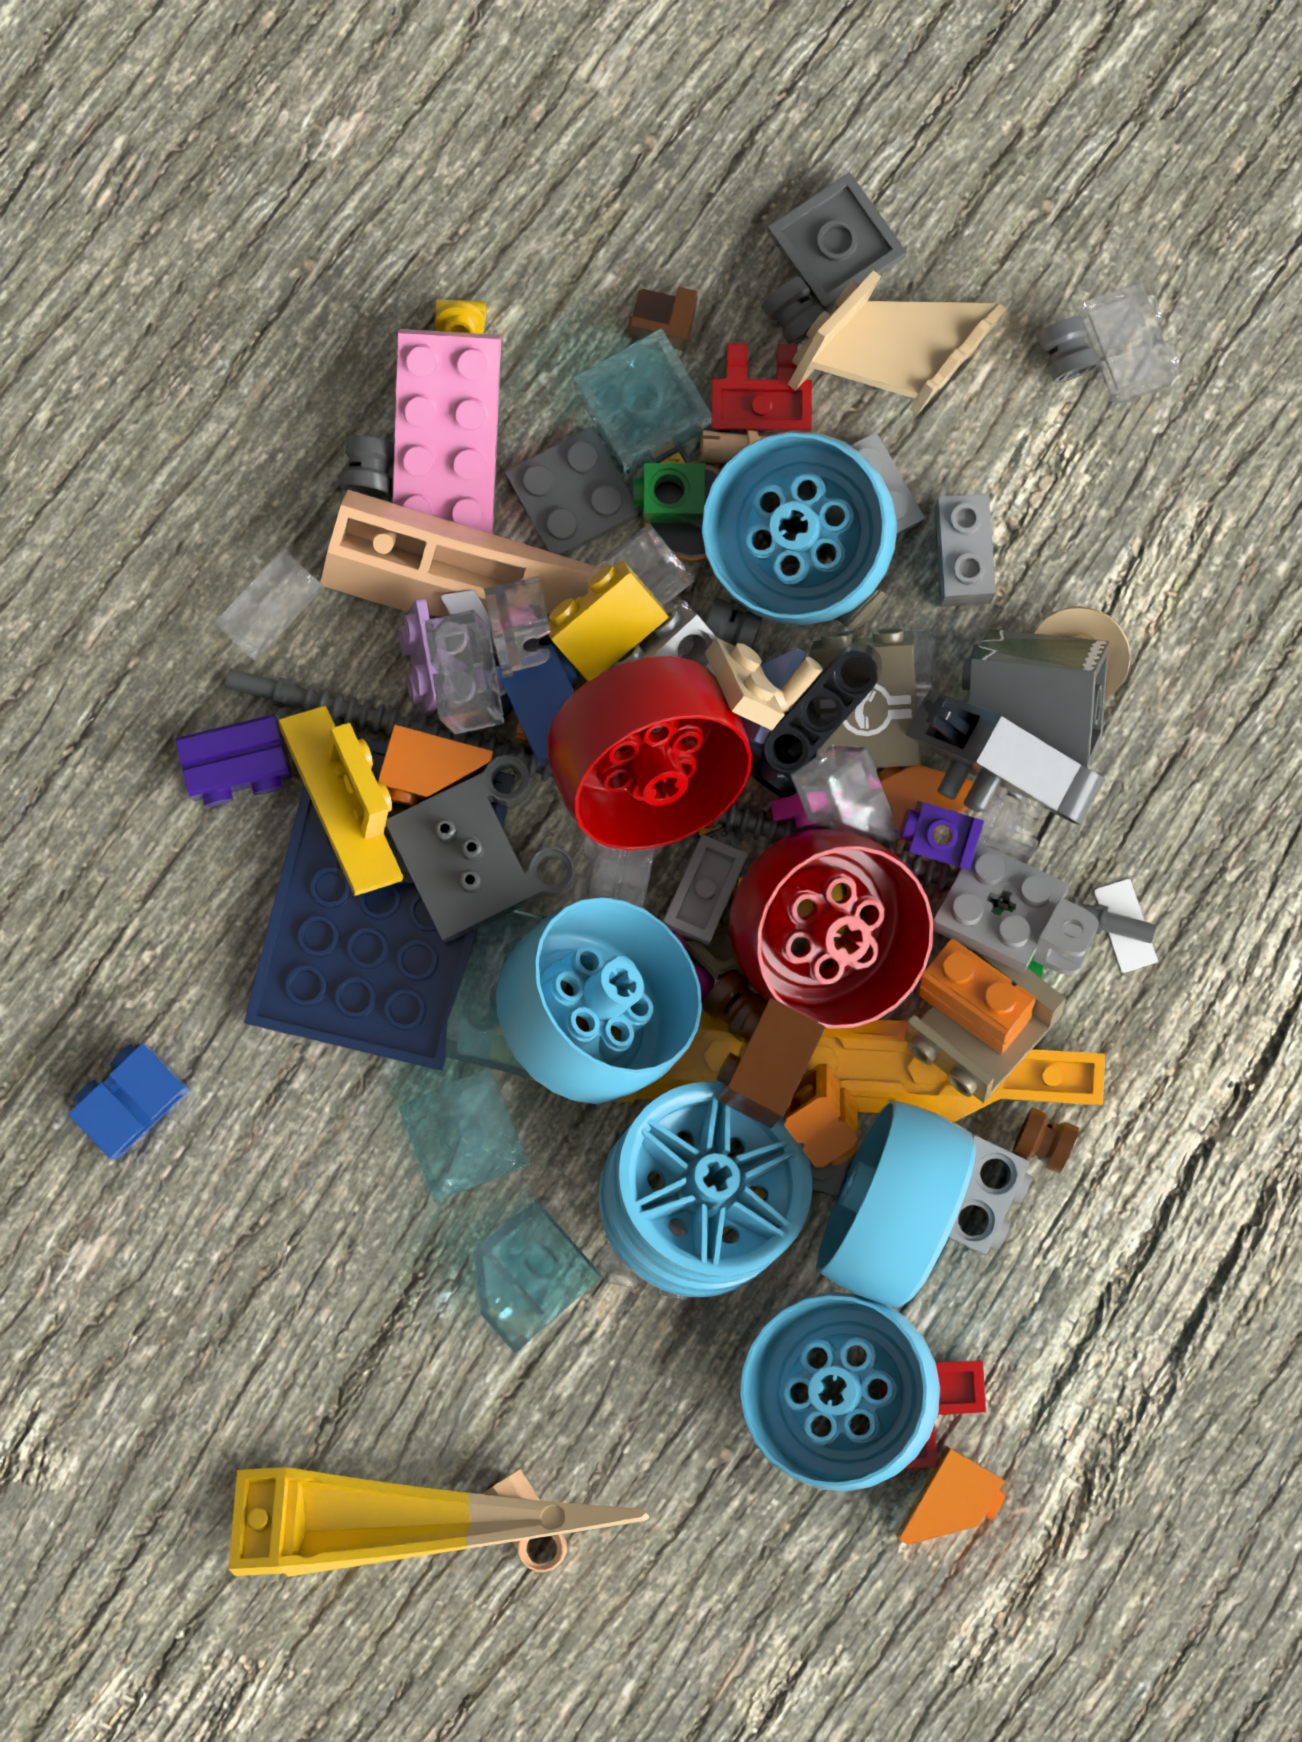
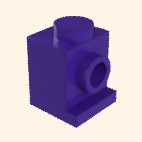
M917 800L915 810L907 809L904 815L899 838L905 840L903 846L905 851L970 870L984 820ZM939 825H945L949 830L948 840L943 844L935 843L932 837L933 830Z

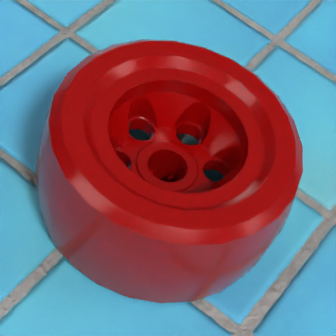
M674 656L642 658L625 662L602 672L581 686L563 704L553 719L547 736V758L550 770L569 814L593 841L609 848L628 851L653 849L673 844L696 834L716 821L732 806L743 791L751 772L752 753L740 715L731 711L716 677L708 668L697 662ZM663 727L658 732L650 733L655 728ZM629 745L625 750L615 752L620 747Z
M809 829L786 836L767 848L749 866L736 889L730 910L729 936L735 960L745 978L766 1001L772 998L829 1029L855 1028L876 1021L894 1010L914 990L926 969L932 949L933 918L929 900L919 880L892 851L862 835L837 829ZM838 883H843L847 890L846 896L840 901H834L831 895L832 889ZM804 899H811L813 902L811 913L805 917H799L797 914L798 904ZM863 907H865L866 911L865 922L859 916ZM845 926L842 937L834 942V937H840V934L836 933L837 930ZM797 937H805L807 941L806 949L801 954H793L791 952V944ZM832 958L835 961V965L819 969L821 962L825 959Z

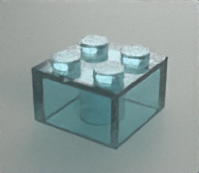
M662 328L574 377L575 392L624 477L643 467L644 463H650L702 433V430L711 429L712 414Z

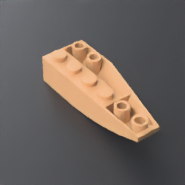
M347 490L339 509L327 551L320 585L405 612H409L416 599L426 598L429 616L451 617L442 601L441 595L475 590L491 620H550L549 615L561 602L568 598L576 600L579 596L581 598L589 592L588 589L590 587L588 583L590 579L602 568Z

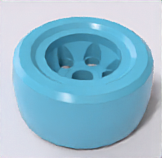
M789 431L768 435L746 446L728 461L711 486L704 506L702 525L706 558L716 580L730 597L756 616L779 624L802 626L831 621L854 610L867 599L887 573L895 551L897 532L893 499L881 474L866 456L844 441L817 432ZM813 481L817 486V493L811 500L803 501L798 496L797 489L801 483ZM774 492L780 498V506L774 512L767 513L763 510L762 505ZM832 506H839L845 512V519L839 526H830L826 521L825 514ZM795 514H804L801 521L808 522L807 532L798 533L795 541H790L787 538L789 532L785 530L787 520H791ZM760 530H767L772 536V543L766 550H758L755 536ZM823 544H832L836 549L837 556L830 564H823L817 558V551ZM787 556H795L800 561V569L793 576H787L781 570V563Z
M604 897L581 900L550 914L540 921L511 951L500 971L496 989L497 1016L504 1039L516 1060L533 1079L553 1093L573 1101L592 1104L618 1101L653 1084L661 1078L689 1048L698 1030L702 1011L700 983L694 964L681 941L663 922L647 910L626 901ZM566 981L572 986L573 996H568L562 991L561 982ZM576 1016H580L587 1021L589 1026L588 1032L579 1029L576 1024ZM611 1026L621 1030L622 1034L619 1041L611 1035Z
M890 1100L882 1108L869 1128L843 1181L839 1197L835 1200L822 1237L816 1263L817 1271L839 1286L878 1303L898 1308L910 1301L920 1290L934 1267L964 1200L976 1155V1146L972 1133L937 1113L915 1105Z
M831 1292L806 1297L784 1308L763 1327L751 1345L742 1369L740 1397L744 1419L756 1446L772 1465L793 1480L822 1490L847 1492L875 1486L897 1475L917 1457L930 1438L938 1415L940 1383L936 1362L924 1337L905 1316L889 1305L878 1303L854 1293ZM856 1345L863 1347L867 1354L864 1364L858 1367L852 1366L847 1358L848 1351ZM823 1348L827 1352L828 1361L823 1368L816 1369L810 1365V1357L816 1350ZM832 1378L833 1381L837 1382L842 1378L847 1385L841 1392L844 1401L837 1406L835 1400L828 1401L826 1397L827 1384ZM879 1378L887 1383L888 1392L883 1399L875 1400L870 1396L868 1388L873 1380ZM802 1382L809 1387V1399L806 1403L798 1404L796 1385ZM865 1414L869 1418L870 1429L866 1434L857 1435L852 1431L851 1421L855 1415ZM819 1416H826L832 1425L831 1432L825 1437H820L813 1429V1421Z

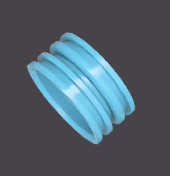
M720 1082L686 1084L662 1094L647 1105L613 1146L603 1166L599 1183V1210L602 1224L613 1249L621 1260L635 1274L649 1284L661 1290L686 1297L722 1295L734 1291L755 1279L796 1239L805 1223L811 1205L812 1172L809 1158L802 1150V1143H797L785 1128L784 1117L772 1128H769L717 1101L716 1098L723 1086ZM681 1132L688 1133L692 1138L693 1146L679 1138L677 1134ZM730 1140H738L743 1144L744 1151L742 1155L735 1158L728 1156ZM649 1173H658L663 1178L661 1190L655 1191L649 1186L647 1180ZM705 1177L707 1181L715 1179L719 1184V1188L716 1190L715 1185L708 1188L703 1179ZM759 1187L763 1189L766 1193V1200L761 1199L749 1188ZM672 1221L678 1227L685 1230V1236H675L669 1229V1222ZM724 1227H729L736 1232L737 1241L735 1243L728 1244L722 1241Z

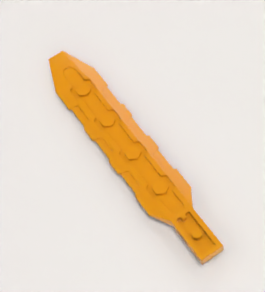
M702 1009L698 1030L683 1056L653 1084L613 1102L634 1103L636 1099L655 1100L662 1094L686 1084L718 1082L716 1077L730 1052L738 1056L743 1042L738 1041L729 1033L728 1024L721 1018L713 1019ZM878 1019L855 1028H825L804 1074L820 1063H827L839 1079L840 1088L845 1087L857 1103L858 1112L879 1113L890 1100H895L924 1108L952 1122H956L997 1100L1101 1106L1103 1105L1105 1054L1032 1049L983 1104L973 1095L967 1097L959 1093L949 1083L947 1074L934 1063L930 1065L922 1063L910 1052L907 1047L908 1043L905 1041L907 1021ZM500 1023L494 1024L491 1063L538 1082L530 1076L514 1057L504 1039ZM614 1027L612 1036L619 1041L622 1032L619 1028Z

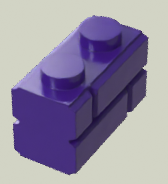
M271 714L175 738L189 797L194 802L203 800L204 807H213L233 801L232 792L252 788L253 795H261L282 789L281 780L292 778V772L283 735L278 726L279 720L276 715Z

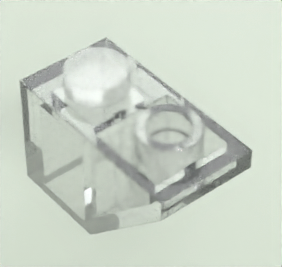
M831 745L792 775L809 821L874 840L896 841L899 838L900 832L893 817L892 807L887 801L876 772V765L867 747Z

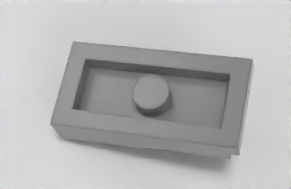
M702 834L663 923L668 928L677 931L682 939L686 941L695 939L709 945L744 867L748 853Z

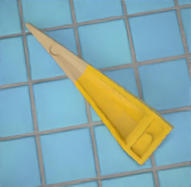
M289 1467L237 1470L228 1569L235 1576L285 1573L287 1577L635 1523L645 1521L650 1517L647 1512L638 1508L466 1493L366 1480Z

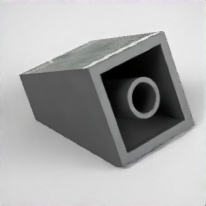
M989 629L980 645L974 644L971 660L965 659L962 671V690H970V705L1001 715L1077 763L1089 768L1103 733L1109 641Z

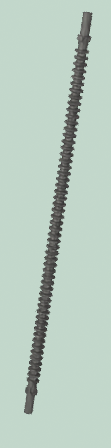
M230 668L226 678V688L272 700L273 706L281 708L286 706L298 707L302 709V712L326 706L334 723L338 719H343L344 724L357 723L360 731L365 730L366 726L371 727L374 735H377L382 730L387 732L386 736L389 739L395 724L493 751L495 758L503 755L514 756L525 764L530 778L535 773L540 774L544 782L549 777L553 778L550 766L547 765L540 769L533 752L527 751L524 743L520 744L519 748H515L512 746L510 739L506 740L505 744L499 743L497 736H492L491 740L484 739L483 732H479L477 736L470 735L469 728H465L463 732H458L454 724H451L449 728L442 727L440 720H437L435 724H429L426 716H423L420 721L415 720L412 712H409L404 717L400 715V711L397 708L392 713L386 712V707L383 704L378 709H374L370 701L360 705L356 697L346 701L342 693L332 697L328 689H324L322 693H317L314 685L304 689L292 684L289 679L279 677L278 681ZM736 802L716 821L711 823V828L713 829L718 824L724 825L726 832L736 828L739 830L740 836H744L746 832L753 833L754 840H758L760 836L767 837L768 844H772L774 840L780 841L786 836L809 830V828L796 829L794 821L774 822L773 818L766 817L765 810H761L759 814L752 813L751 806H747L745 810L737 809L738 804ZM822 826L816 827V829H823ZM889 845L887 849L893 852V846ZM902 850L901 853L893 852L915 874L917 879L923 881L924 887L934 883L937 884L938 891H942L944 887L951 888L962 869L961 867L952 869L948 863L938 865L936 860L931 858L929 861H924L922 856L918 854L915 857H909L905 850ZM1076 896L1071 898L1070 902L1088 910L1098 919L1099 926L1096 934L1100 935L1102 931H1106L1145 943H1152L1156 924L1109 912L1108 906L1097 904L1092 906L1080 904ZM1002 898L992 899L994 900L995 907H999L1001 903H1006L1009 910H1014V908L1009 906L1007 900Z

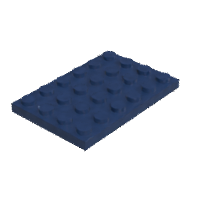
M364 739L372 756L373 765L371 770L378 783L388 744ZM500 771L494 778V788L501 793H512L515 775ZM304 784L244 1023L444 1071L478 929L445 945L415 884L394 883L354 896L348 881L338 877L337 856ZM392 802V810L388 812L387 819L411 807ZM492 802L490 804L503 828L508 807ZM385 824L384 835L392 852H399Z

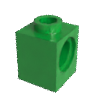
M644 463V478H634L633 508H643V523H703L705 463ZM666 482L677 484L683 491L682 498L674 504L660 502L654 493L659 485Z

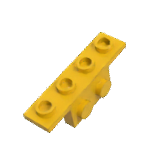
M326 706L279 719L278 726L353 895L357 896L401 882L403 875L384 835L388 812L392 810V801L386 785L383 782L377 783L372 773V756L364 739H357L350 723L335 727Z

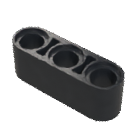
M864 643L848 645L812 683L792 710L782 717L765 742L764 753L766 760L773 768L780 772L790 773L798 771L805 766L873 690L882 671L881 657L875 648ZM854 657L865 660L870 666L871 676L864 681L850 679L844 671V662ZM818 696H826L832 699L836 704L837 714L829 719H821L815 716L811 711L810 700ZM784 734L796 736L802 742L803 752L794 757L784 755L778 749L777 738Z

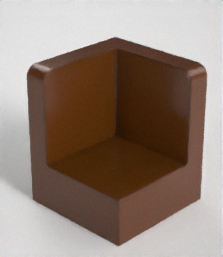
M678 287L676 296L646 289L639 290L633 316H630L627 326L628 338L686 351L697 307L698 291Z

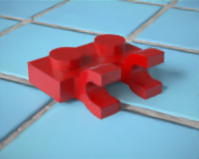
M727 343V379H712L711 431L811 432L812 380H805L796 391L788 385L797 368L792 363V359L798 352V344H777L776 379H747V343Z

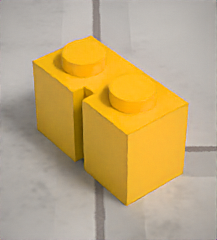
M624 560L620 561L615 567L610 564L600 569L588 583L590 587L588 589L589 592L582 598L580 596L576 600L568 598L561 602L549 615L551 621L545 625L553 643L588 682L608 670L669 618L662 604Z

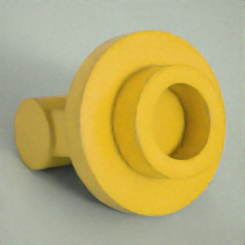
M436 300L435 330L483 334L487 302Z

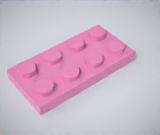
M410 329L399 330L393 504L493 534L501 335Z

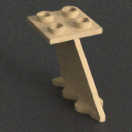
M873 270L860 285L855 281H851L834 304L838 308L831 315L824 311L812 324L806 334L809 339L801 346L792 359V363L797 368L788 385L796 391L809 375L817 369L914 398L915 401L909 410L918 415L936 391L946 384L960 364L970 357L985 336L1002 318L1007 309L1000 303L868 301L881 278Z

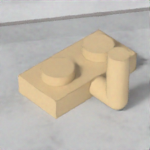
M716 637L705 651L708 662L731 711L770 730L775 728L784 716V713L792 710L823 670L816 660L806 657L783 688L779 689L773 686L766 678L760 665L762 663L761 658L750 647L741 643L733 646Z

